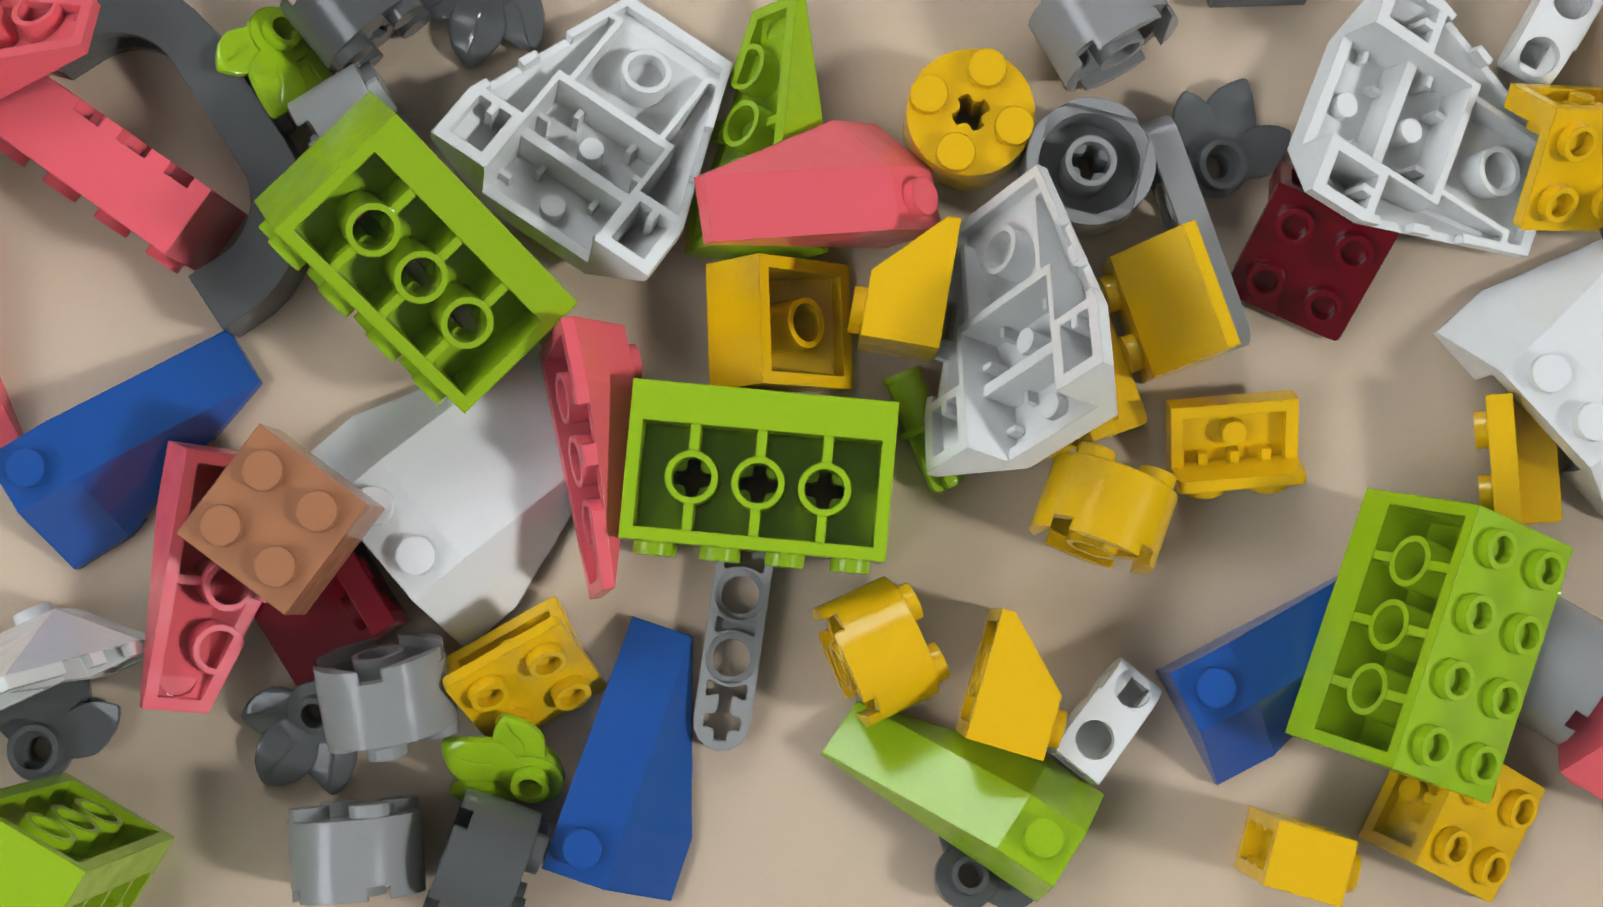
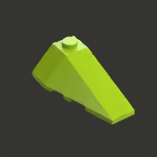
M778 0L752 11L729 80L732 87L736 89V93L725 122L716 121L710 141L718 144L710 171L823 124L806 0ZM696 190L694 191L689 209L685 254L691 257L726 260L763 253L806 259L828 252V247L704 245Z
M857 701L822 751L821 756L1036 903L1054 887L1088 832L1104 797L1102 792L1051 758L1045 757L1044 761H1040L966 739L956 730L899 713L872 726L865 727L856 716V713L867 708L862 702Z

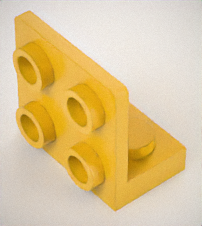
M1511 83L1504 108L1527 120L1526 129L1539 134L1515 211L1513 224L1522 230L1600 231L1599 228L1603 227V87Z
M1503 764L1490 804L1390 771L1358 837L1427 870L1477 898L1491 903L1500 886L1509 875L1511 863L1528 827L1536 819L1538 806L1544 796L1545 789Z

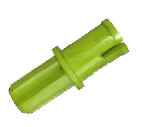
M918 365L884 379L883 384L887 387L892 401L900 402L898 415L906 432L900 435L902 441L909 439L929 489L933 493H937L959 485L964 481V474L941 477L926 474L924 413L927 397H930L931 394L922 375V368Z

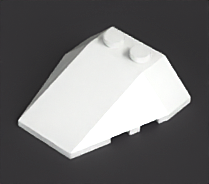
M620 0L568 30L566 38L539 54L536 50H533L519 58L518 66L489 82L485 78L469 87L431 131V140L469 190L491 212L583 273L647 281L682 235L695 191L694 177L700 175L733 63L640 1Z
M1363 0L1328 42L1287 148L1304 192L1356 224L1515 258L1528 256L1537 230H1522L1513 224V218L1539 134L1526 129L1527 120L1504 108L1508 90L1488 67L1494 59L1482 45L1472 48L1451 22L1457 14L1445 0Z
M1036 164L960 223L947 304L952 305L947 340L941 338L939 350L933 358L943 362L938 398L934 396L927 397L924 413L926 474L941 477L1027 469L1118 415L1108 304L1047 168Z
M1600 239L1478 292L1437 329L1433 335L1475 380L1493 375L1509 393H1513L1516 401L1573 461L1562 472V475L1603 518V239Z
M539 342L465 414L448 398L438 406L419 389L352 416L311 451L313 455L385 508L363 537L362 542L411 600L462 647L490 632L517 609L527 592L528 586L545 558L551 553L558 541L557 538L572 515L539 358V352L542 348Z
M50 602L41 603L17 613L12 617L16 626L0 633V711L62 682L109 677L143 661L146 633L79 608L53 609Z

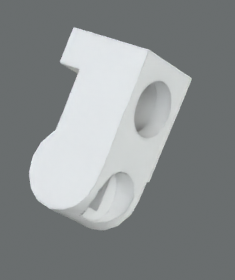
M1531 0L1517 28L1502 50L1497 67L1527 84L1550 85L1566 64L1571 53L1577 50L1602 8L1603 0Z
M1119 657L1105 670L1087 697H1083L1067 717L1064 734L1058 749L1055 750L1048 747L1046 752L1088 784L1099 785L1158 702L1162 689L1125 659Z

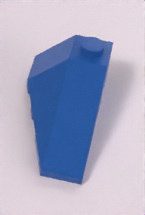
M224 330L41 423L0 448V484L18 514L75 570H80L132 538L148 520L145 517L158 502L168 440L204 446L210 441H215L261 387L263 382L235 336Z
M1337 576L1156 670L1215 784L1219 785L1274 756L1292 737V735L1285 733Z
M632 616L563 804L542 869L607 891L667 901L672 900L692 840L693 636Z

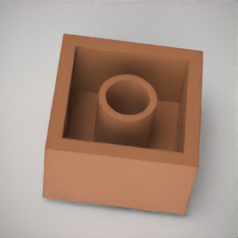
M259 423L176 534L282 614L305 615L385 508L283 431Z

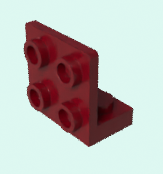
M1280 160L1269 180L1268 202L1230 273L1240 300L1332 341H1337L1342 336L1399 233L1353 223L1305 193L1294 166Z
M361 541L305 615H284L268 602H262L254 616L297 687L307 680L314 679L313 666H317L316 659L321 655L338 647L361 640L376 638L375 642H378L410 621Z

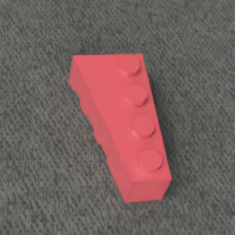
M48 75L0 99V152L23 167L26 166L30 159L35 161L48 171L42 179L43 182L75 203L81 195L99 207L93 215L96 219L125 238L133 231L150 244L145 253L176 274L180 272L184 265L196 271L217 258L248 215Z

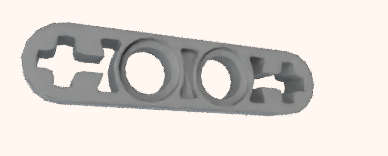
M1168 114L1139 123L1148 139L1151 138L1155 149L1156 170L1151 190L1166 231L1196 220L1241 342L1240 345L1228 352L1247 346L1250 343L1251 335L1247 317L1178 128L1172 117Z
M752 553V560L765 559V553ZM716 561L693 722L694 731L698 739L706 747L717 751L730 750L739 746L747 737L751 726L773 573L772 566H765L764 572L759 573L745 566L725 568V562ZM736 576L750 578L759 589L757 605L747 613L738 614L730 611L722 600L724 585ZM726 639L741 641L747 646L750 653L748 668L737 676H727L720 673L713 663L715 648ZM708 680L726 687L747 685L746 699H742L734 694L732 695L730 712L732 716L741 718L740 729H730L726 739L714 738V727L704 724L705 713H715L718 709L720 693L707 694Z

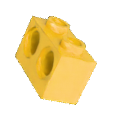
M1249 806L1234 868L1263 886L1342 907L1345 892L1352 893L1358 883L1361 871V856L1356 853L1358 841L1318 824Z

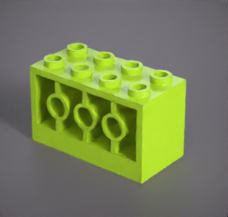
M370 91L355 103L254 200L265 217V220L258 227L270 239L268 243L297 271L308 263L311 268L306 273L319 286L317 288L318 291L346 318L356 309L358 312L353 318L366 331L365 335L393 363L398 359L402 366L413 376L411 379L438 406L448 398L465 414L558 323L560 318L565 317L578 304L414 131ZM363 212H365L360 218L357 219V217H358L360 214H362Z
M633 378L618 538L633 541V553L640 555L676 558L677 546L700 548L699 559L740 564L741 551L765 553V566L804 569L805 557L830 559L829 572L870 575L871 563L881 564L886 562L900 402ZM700 465L703 474L711 477L709 487L700 488L698 496L688 497V490L679 484L680 476L689 474L691 466ZM756 471L766 472L769 482L778 483L776 493H767L763 503H753L750 492L741 490L743 481L752 480ZM819 477L831 478L832 487L841 489V499L831 500L828 509L817 508L816 499L805 495L806 486H815Z
M1367 488L1285 733L1371 765L1490 804L1565 577L1573 547L1478 504Z
M67 772L1 788L0 907H133L175 837Z

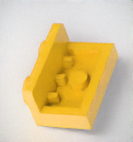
M1293 390L1166 400V471L1176 476L1175 488L1178 493L1187 494L1198 499H1212L1221 496L1224 491L1250 489L1257 493L1274 494L1286 490L1287 486L1306 484L1307 470L1298 459V396Z
M1513 393L1485 395L1486 410L1473 411L1476 449H1489L1491 474L1478 475L1480 505L1523 525L1557 523L1561 521L1563 515L1557 444L1513 398Z

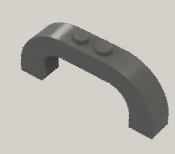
M97 0L101 8L88 54L61 67L59 70L75 80L108 58L127 51L146 50L169 57L246 176L250 189V211L244 230L227 251L188 276L222 330L242 337L273 316L290 299L310 266L306 263L297 271L268 243L270 239L258 227L265 220V217L254 202L301 156L288 136L297 128L288 113L277 119H273L268 115L255 93L249 76H229L216 71V47L222 36L185 1Z

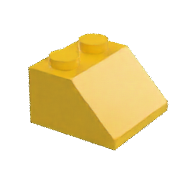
M947 216L873 268L868 287L855 285L847 332L859 334L856 351L931 363L940 347L961 218Z
M1196 220L1181 224L1110 256L1101 266L1103 276L1098 277L1097 282L1108 304L1109 314L1117 311L1125 335L1119 337V342L1131 373L1138 371L1143 384L1213 360L1241 344Z
M763 253L706 264L709 385L783 392L845 391L853 389L851 333L847 332L850 317L849 265Z
M990 608L955 730L966 739L1044 761L1047 748L1057 750L1064 734L1067 711L1059 709L1062 695L1017 613L1004 608Z

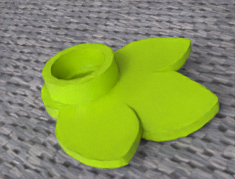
M275 6L258 9L250 17L246 27L227 31L216 47V71L229 76H249L257 97L268 115L273 119L280 118L289 112L287 106L289 102L335 74L329 71L280 8Z
M506 712L502 713L495 725L493 737L455 736L445 737L442 740L441 750L448 769L457 777L452 782L449 792L461 802H463L468 786L511 802L520 800L527 803L547 802L558 796L563 789L565 771L558 754L546 746L544 734L539 728L516 715Z

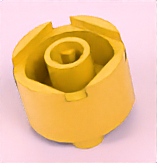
M961 49L946 53L929 63L920 72L911 86L903 119L902 134L904 146L923 163L932 168L933 180L962 191H974L991 186L1011 171L1033 132L1035 104L1031 89L1021 72L995 49ZM959 112H965L969 117L977 116L980 121L975 131H972L968 123H961L959 125L955 123Z
M1079 442L1075 453L1064 452L1056 454L1029 531L1035 536L1046 529L1049 531L1046 544L1083 561L1112 569L1115 559L1120 558L1133 561L1129 573H1152L1178 499L1176 492L1173 490L1177 480L1176 476L1164 469L1150 465H1140L1137 470L1115 462L1116 453L1092 442Z
M882 576L812 608L813 620L826 619L828 629L817 634L846 699L859 695L867 708L856 713V716L865 727L872 726L938 695L940 691L939 683L950 678V671L941 650L935 642L927 645L916 621L923 618V611L914 590L908 582L897 586L896 583L893 584L886 576Z

